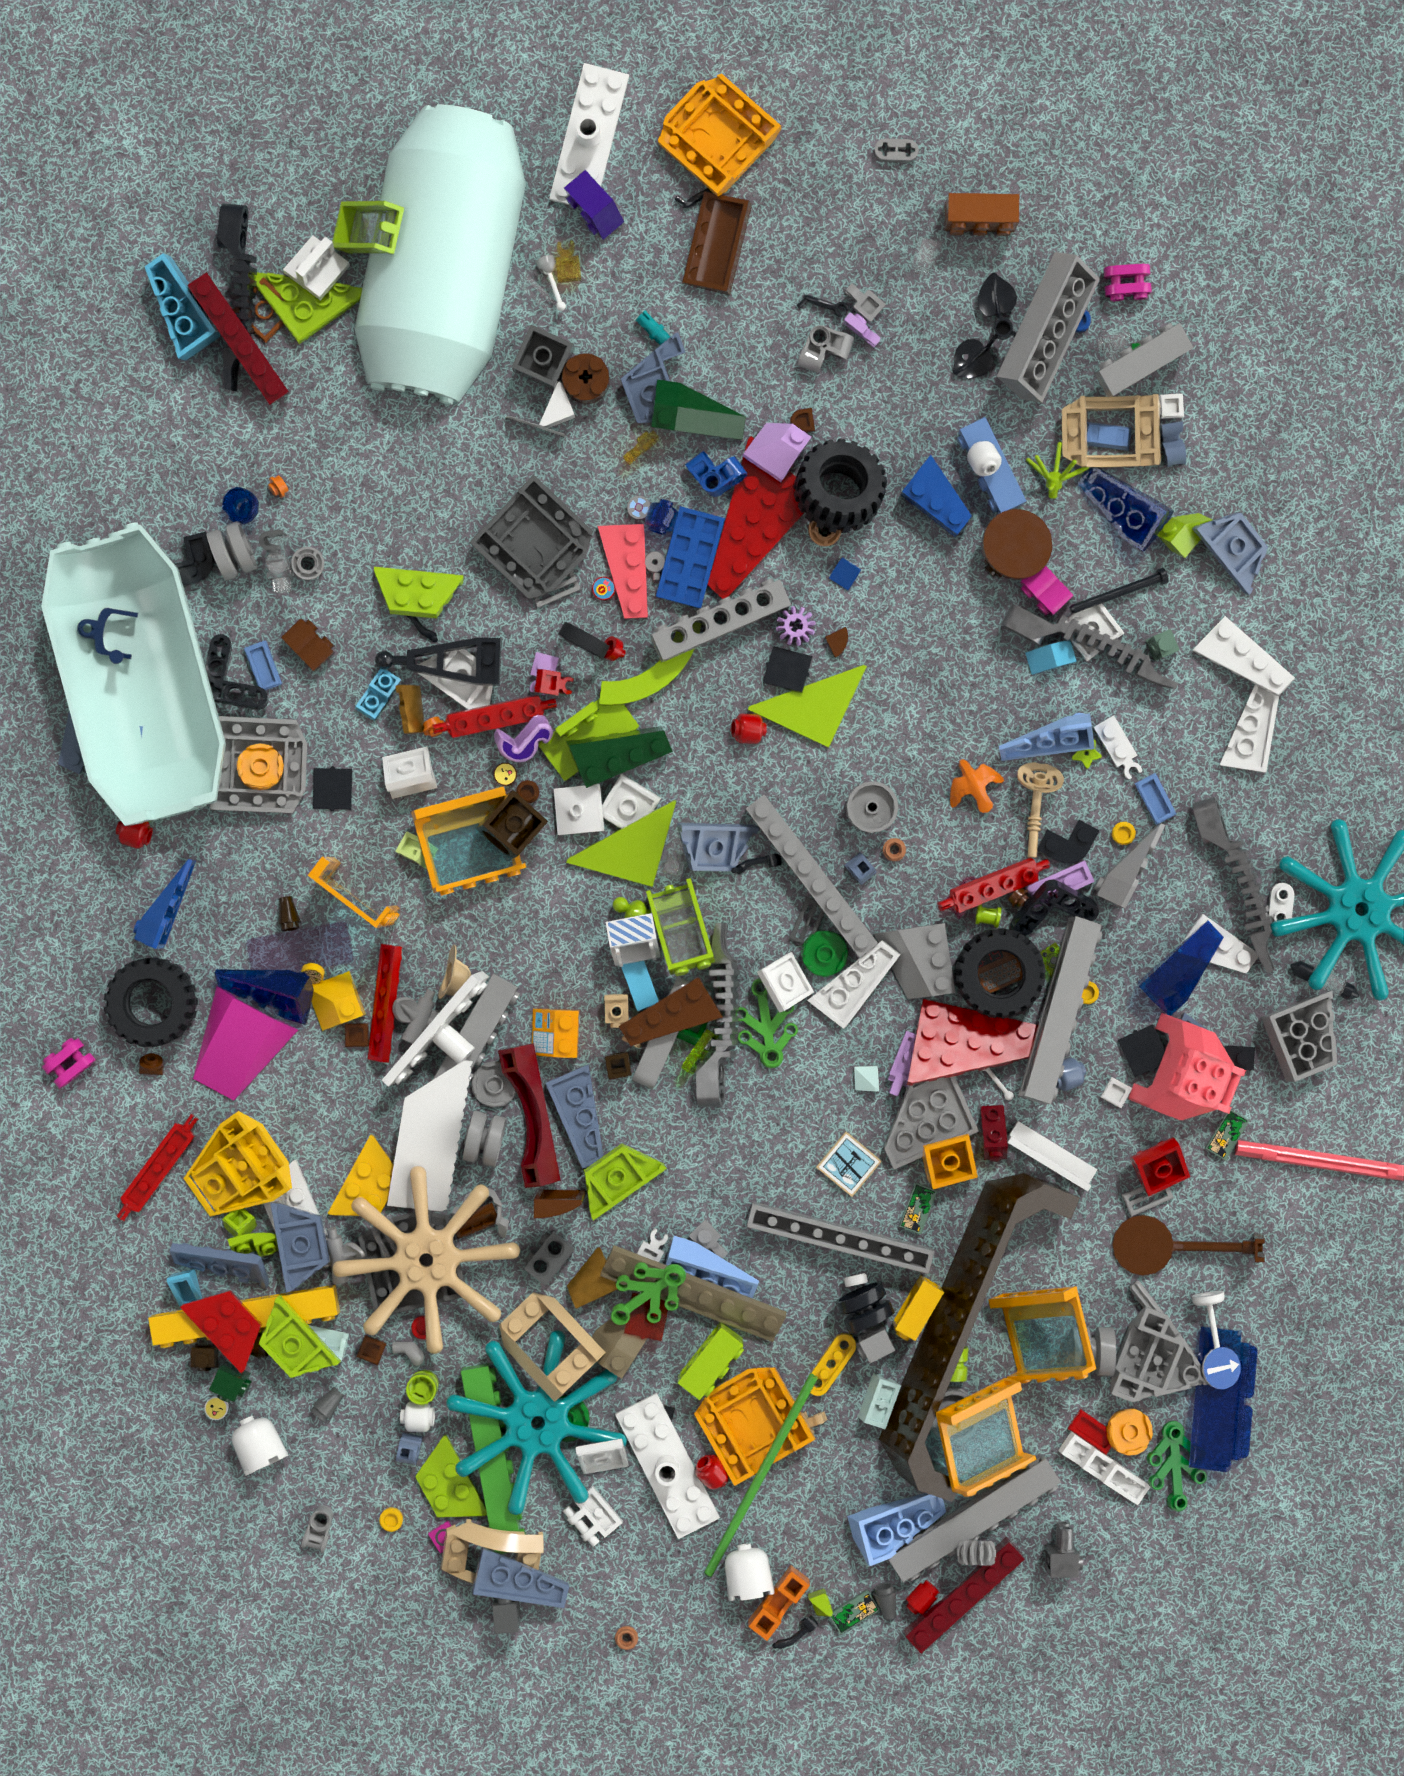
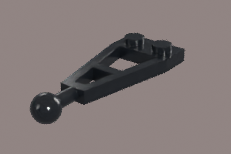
M466 639L407 650V656H392L388 651H381L376 655L375 663L380 669H389L392 665H406V669L412 672L472 685L500 686L502 639ZM477 647L476 677L445 670L446 652ZM437 654L436 668L415 664V657Z

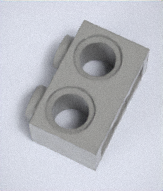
M882 1323L857 1335L859 1340L856 1343L857 1349L862 1359L868 1358L870 1363L895 1351Z

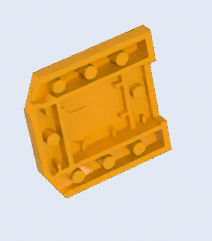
M721 73L716 78L696 83L665 116L658 144L715 195L720 196L727 192L773 143L782 128L776 120Z
M776 1367L749 1368L714 1388L710 1395L704 1398L694 1413L734 1486L758 1472L795 1402ZM801 1412L773 1463L816 1439Z

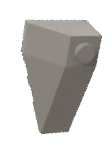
M1162 823L1157 824L1103 878L1099 877L1093 888L1097 890L1094 895L1118 908H1126L1139 883L1136 876L1137 874L1140 875L1148 864L1146 856L1155 849L1165 825Z

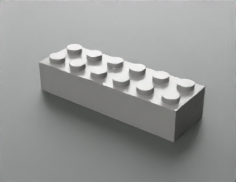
M1054 253L996 376L1020 399L1043 402L1100 280L1075 254Z

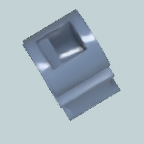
M1183 421L1160 425L1161 447L1163 448L1166 467L1186 464L1185 444L1179 437V434L1183 432Z
M861 852L844 865L860 885L877 873Z
M402 1433L396 1461L416 1465L423 1437Z

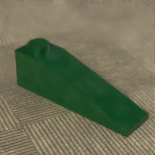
M657 379L651 427L743 440L746 416L682 383Z

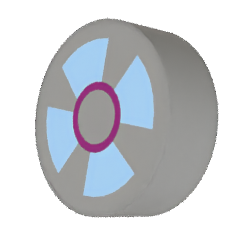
M635 496L629 500L627 510L633 519L642 520L649 515L651 506L645 497Z

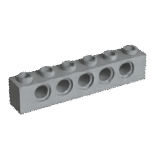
M773 578L760 583L761 588L753 591L750 587L739 592L740 597L731 600V597L724 598L717 602L719 606L712 609L709 606L697 610V615L691 618L685 615L676 619V624L670 627L664 624L653 629L655 633L650 638L661 663L789 608L791 603L781 580L779 579L774 582ZM758 595H764L768 599L767 606H760L757 603L756 598ZM737 604L744 605L747 609L746 615H738L735 611V606ZM716 613L723 614L726 618L725 624H717L714 621V615ZM699 622L703 624L704 632L702 634L695 633L692 629L693 623ZM672 632H680L683 635V641L681 643L673 642L671 639Z

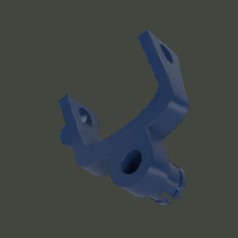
M104 608L101 610L98 620H81L77 625V631L82 637L94 639L95 650L98 654L108 655L110 661L114 664L121 663L123 658L131 659V654H125L119 650H106L103 642L105 623L111 614L138 617V613ZM85 624H89L91 626V631L89 633H86L83 630V626Z

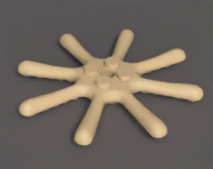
M415 1166L410 1171L417 1222L415 1230L411 1233L400 1231L366 1199L358 1197L352 1202V1210L396 1243L397 1251L389 1258L337 1261L334 1263L332 1270L337 1277L385 1270L396 1271L400 1277L399 1284L365 1321L363 1329L368 1335L377 1334L410 1290H419L424 1296L427 1350L432 1354H437L443 1349L436 1299L438 1289L443 1286L452 1288L489 1322H496L501 1317V1310L459 1279L456 1274V1268L462 1262L514 1259L519 1256L520 1248L514 1242L464 1250L456 1248L453 1243L454 1235L488 1198L489 1189L485 1185H477L446 1227L441 1230H435L429 1224L426 1170L421 1166ZM424 1253H428L433 1257V1263L429 1266H424L420 1262V1256Z

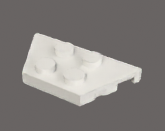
M465 649L446 652L445 670L476 677V657ZM437 654L417 665L436 668ZM418 673L467 709L490 705L493 686L472 685Z
M297 1159L289 1165L292 1189L276 1200L264 1203L274 1231L275 1227L270 1203L278 1202L320 1215ZM324 1226L325 1237H328V1233Z

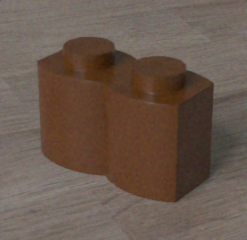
M300 618L281 638L316 672L335 653L332 650L334 645L326 636L321 639L315 633L318 628L309 619L304 621Z

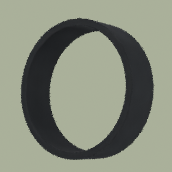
M564 622L558 635L602 659L610 647L600 639L568 622Z

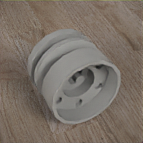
M1078 1326L1072 1327L1068 1342L1070 1366L1087 1364ZM1086 1326L1096 1365V1375L1113 1377L1116 1367L1114 1328L1097 1327L1094 1337H1091L1090 1329Z

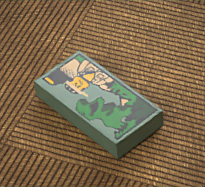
M1233 1110L1229 1114L1225 1113L1205 1149L1226 1161L1249 1120Z
M915 1182L899 1227L922 1234L937 1190Z
M866 1589L834 1609L830 1618L839 1633L843 1634L880 1611V1608L869 1590Z

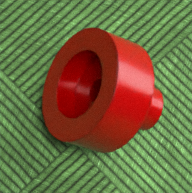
M610 636L605 640V643L610 647L604 658L615 661L625 656L626 651L623 649L622 640L614 636Z

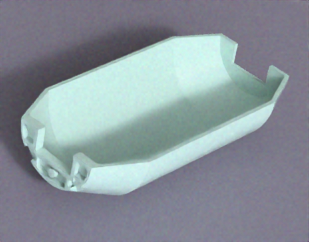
M437 104L435 108L426 105L421 109L389 153L380 201H387L404 207L394 254L369 253L355 324V333L367 383L371 385V389L384 391L385 388H390L400 392H405V389L414 390L416 395L428 396V393H431L436 398H440L439 402L453 405V401L459 402L492 357L526 186L514 130L504 120H495L490 114L465 107ZM377 214L372 242L375 237L380 214ZM387 214L383 215L382 221H386ZM381 230L378 237L379 244H381V239L383 235V231Z
M138 522L125 525V529L109 534L107 539L93 538L87 540V544L83 546L64 542L58 544L57 549L50 550L41 605L88 780L125 826L168 818L217 802L226 747L179 569ZM104 608L138 613V617L111 614L105 623L103 642L106 650H119L122 653L131 654V659L123 658L121 663L114 664L110 661L108 655L98 654L95 650L94 639L82 637L78 633L77 625L81 620H98V616ZM89 624L83 626L84 632L89 633L91 631ZM139 726H143L142 737Z

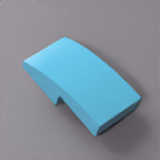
M380 669L355 706V709L375 721L396 690L395 686L401 682V679L386 669Z
M639 961L623 964L621 968L637 1012L646 1010L659 1002L645 962Z

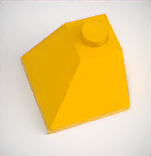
M350 971L324 980L320 984L306 987L322 1031L366 1015Z

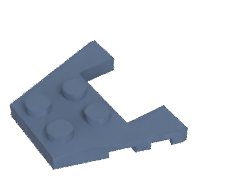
M678 332L673 334L620 378L637 423H651L657 379L670 381L663 361L685 353Z

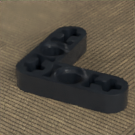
M224 634L215 635L210 641L205 668L210 687L214 685L216 690L223 691L222 687L225 686L224 698H221L220 692L212 693L214 702L254 710L265 708L269 702V697L263 688L225 681L232 652V643L229 637ZM221 640H224L227 646L223 647L221 651V656L225 657V659L218 656L219 650L216 644H220ZM215 662H219L223 665V669L220 673H212L210 666ZM234 688L241 691V696L236 700L228 697L229 691ZM247 690L248 695L253 697H256L257 693H260L261 697L264 699L259 700L258 703H255L254 699L247 697V702H244L246 698L245 691Z
M1052 879L1045 881L1012 919V926L1014 931L1026 936L1034 931L1054 907L1072 916L1093 921L1098 917L1099 910L1093 899ZM1067 898H1076V900L1073 903L1064 904V901ZM1037 904L1043 905V908L1039 911L1031 910Z

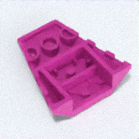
M216 986L193 1079L234 1101L296 1034L298 1029L280 1019L268 1016L237 999V996Z

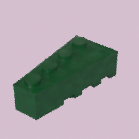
M661 726L566 741L586 788L673 752L665 731Z

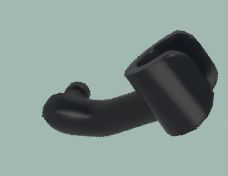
M706 188L687 201L679 196H676L674 200L684 205L683 208H688L702 200L704 192H713Z
M804 295V299L797 304V307L801 309L808 301L813 305L834 311L838 317H842L841 313L837 310L839 306L845 307L847 311L849 309L845 302L834 304L811 295Z
M407 616L421 635L434 643L438 641L437 634L425 628L416 616Z
M775 853L764 857L747 859L732 868L731 872L741 874L750 866L761 863H768L769 868L782 865L781 856Z
M812 1615L807 1619L803 1618L800 1621L803 1627L789 1638L777 1640L776 1643L772 1644V1647L774 1649H783L793 1645L806 1633L817 1628V1621Z

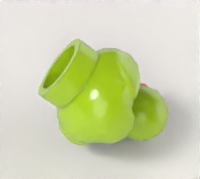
M617 897L613 901V909L618 913L625 912V918L652 913L641 900H634L628 903L624 897Z

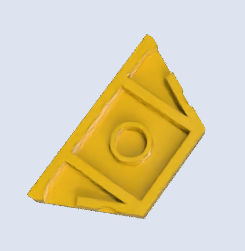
M370 1134L328 1211L329 1215L359 1216L352 1210V1202L358 1197L366 1199L380 1213L385 1207L389 1197L394 1164L374 1135Z

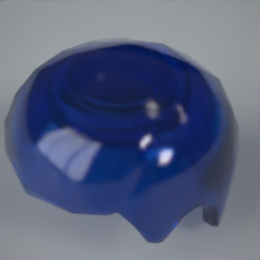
M234 487L229 489L224 495L222 509L227 513L230 521H238L240 525H245L253 521L257 516L259 501L255 494L248 489ZM239 503H241L242 505L240 506V508H239V510H238V509H237V506H238Z

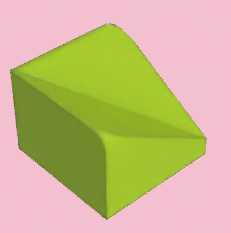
M244 1208L231 1211L222 1219L224 1228L234 1237L249 1234L257 1226L255 1217Z
M824 1588L808 1594V1599L812 1602L817 1616H832L833 1610Z

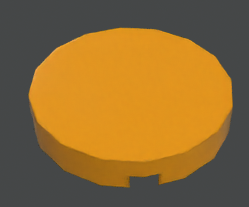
M259 743L250 745L241 752L236 767L238 777L243 784L251 789L265 790L270 789L279 782L283 774L284 764L279 752L270 745Z
M1133 1408L1121 1409L1115 1412L1107 1425V1439L1111 1447L1117 1452L1128 1456L1138 1455L1145 1451L1153 1436L1152 1424L1149 1418L1141 1411Z

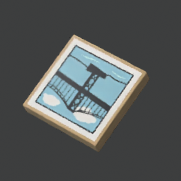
M845 1131L816 1168L853 1197L882 1161Z

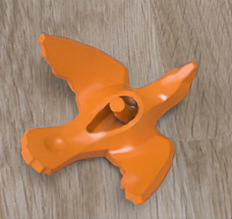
M960 759L959 768L963 776L956 777L952 781L950 790L951 807H957L964 795L972 794L977 801L979 811L982 813L989 812L993 808V803L986 793L985 786L989 782H994L995 784L1002 783L1004 778L985 764H981L975 770L967 760Z

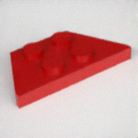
M231 1290L184 1303L180 1308L238 1371L242 1373L246 1369L262 1323Z

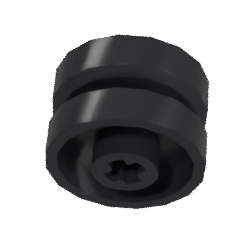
M881 1281L862 1286L835 1301L840 1314H849L844 1320L849 1333L870 1328L888 1319L895 1313L890 1300H881L886 1295Z

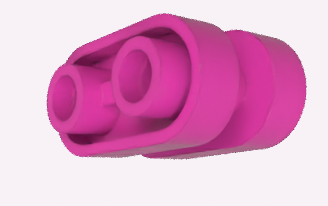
M1150 264L1114 265L1103 268L1104 279H1111V285L1104 287L1105 297L1110 298V301H1123L1124 297L1132 295L1133 300L1147 299V295L1152 293L1151 283L1144 282V277L1151 275ZM1134 277L1135 283L1121 284L1120 278Z
M73 1038L68 1039L61 1045L62 1050L59 1053L55 1054L53 1052L43 1060L44 1065L42 1069L46 1074L49 1075L55 1072L58 1076L54 1083L59 1089L70 1083L96 1061L91 1053L83 1056L79 1051L84 1047L79 1038L73 1040ZM73 1057L76 1063L65 1071L61 1065Z

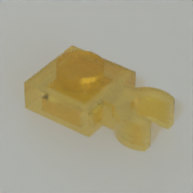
M573 240L570 241V248L568 250L562 249L561 242H558L557 252L561 256L555 257L558 283L581 281L579 255L572 256L575 252Z
M654 430L650 433L646 431L639 436L635 447L623 456L628 465H631L639 456L643 455L660 441L659 436Z

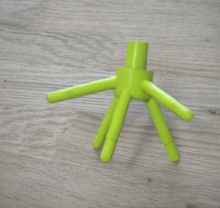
M1062 442L1057 444L1053 472L1048 473L1038 455H1035L1037 464L1030 458L1026 459V462L1046 479V487L1049 490L1048 497L1052 499L1058 497V490L1062 488L1063 481L1089 469V467H1082L1069 473L1077 463L1076 460H1073L1062 474L1059 473Z

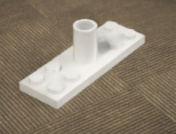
M584 63L549 198L551 201L569 205L565 199L568 195L564 187L584 170L602 186L629 74ZM587 130L594 131L591 135L583 134Z
M481 971L469 977L382 1079L388 1087L395 1083L399 1085L402 1081L405 1082L413 1073L411 1068L416 1064L422 1063L428 1056L426 1051L433 1043L457 1064L466 1060L471 1055L475 1047L449 1024L461 1012L464 1013L473 1002L470 999L476 994L479 995L487 987L485 982L489 978L488 975Z
M655 1393L615 1413L677 1538L680 1539L719 1519L720 1516L704 1484L696 1477V1469L658 1394ZM664 1466H670L674 1469V1471H672L671 1473H664L661 1470V1468Z

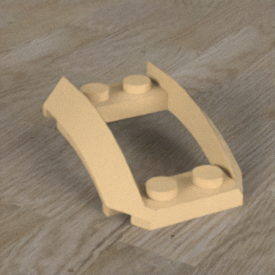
M1159 395L1080 396L1079 399L1062 409L1063 457L1070 461L1076 460V464L1081 467L1160 465L1162 455L1160 454L1159 409L1161 407ZM1135 410L1136 454L1087 455V411Z
M533 1292L499 1324L503 1347L554 1402L606 1353L554 1297ZM550 1310L581 1344L546 1376L515 1341Z
M466 1519V1523L458 1527L453 1525L446 1528L441 1569L458 1579L474 1584L476 1573L465 1570L470 1542L492 1550L516 1553V1561L539 1570L541 1553H544L543 1532H538V1535H525L524 1532L487 1528L472 1523L471 1519Z

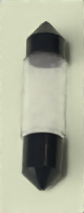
M1303 961L1290 965L1293 975L1307 981V983L1316 966H1311ZM1334 974L1329 975L1322 990L1326 992L1332 991L1333 995L1346 1000L1359 997V993L1354 985Z

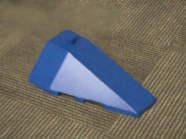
M188 859L143 915L142 919L137 920L133 933H136L135 940L154 949L165 948L196 860Z

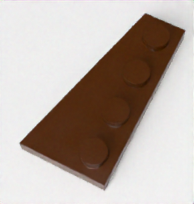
M698 977L621 1024L619 1028L630 1046H634L723 1018Z

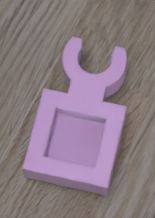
M850 312L844 319L843 324L874 348L881 338L868 329V326L865 325L867 321L859 314L854 316Z
M536 652L530 675L537 676V669L556 671L559 658ZM536 680L532 682L530 692L534 693Z

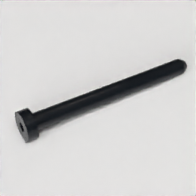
M1162 567L1157 569V573L1072 604L1069 607L1070 612L1078 613L1159 582L1162 585L1169 582L1167 572Z

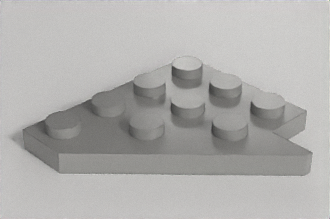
M955 1076L938 1078L936 1081L915 1083L913 1086L908 1085L884 1145L885 1152L894 1170L923 1156V1145L965 1134L970 1136L979 1132Z

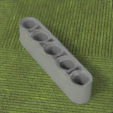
M677 976L670 994L690 983V981ZM678 1032L648 1042L632 1081L653 1090Z

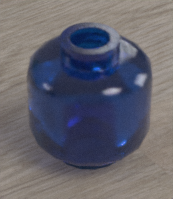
M660 499L659 502H652L645 518V523L649 526L648 530L660 535H666V532L673 531L678 517L677 509L672 507L673 502Z

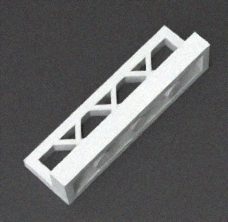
M1017 1121L1007 1137L1009 1144L1084 1190L1089 1191L1091 1187L1089 1183L1097 1171L1096 1168L1021 1122Z

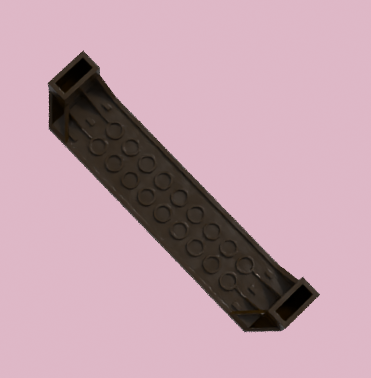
M1026 1173L985 1182L942 1285L944 1294L927 1321L902 1381L886 1429H882L879 1436V1441L898 1475L918 1491L951 1502L955 1499L957 1493L952 1492L947 1468L931 1461L925 1441L1015 1225L1044 1209L1069 1219L1072 1218L1080 1197L1059 1186Z

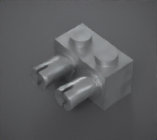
M1067 1521L1056 1522V1542L1054 1544H1046L1045 1567L1051 1578H1079V1571H1083V1557L1080 1556V1552L1077 1551L1073 1544V1528L1070 1527V1522Z

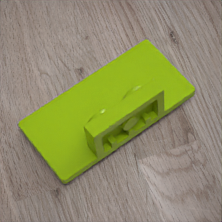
M600 698L595 702L592 701L558 726L548 743L544 744L543 741L538 743V746L564 781L578 773L566 741L606 736L613 733H625L639 728V724L624 704L612 706L599 705Z

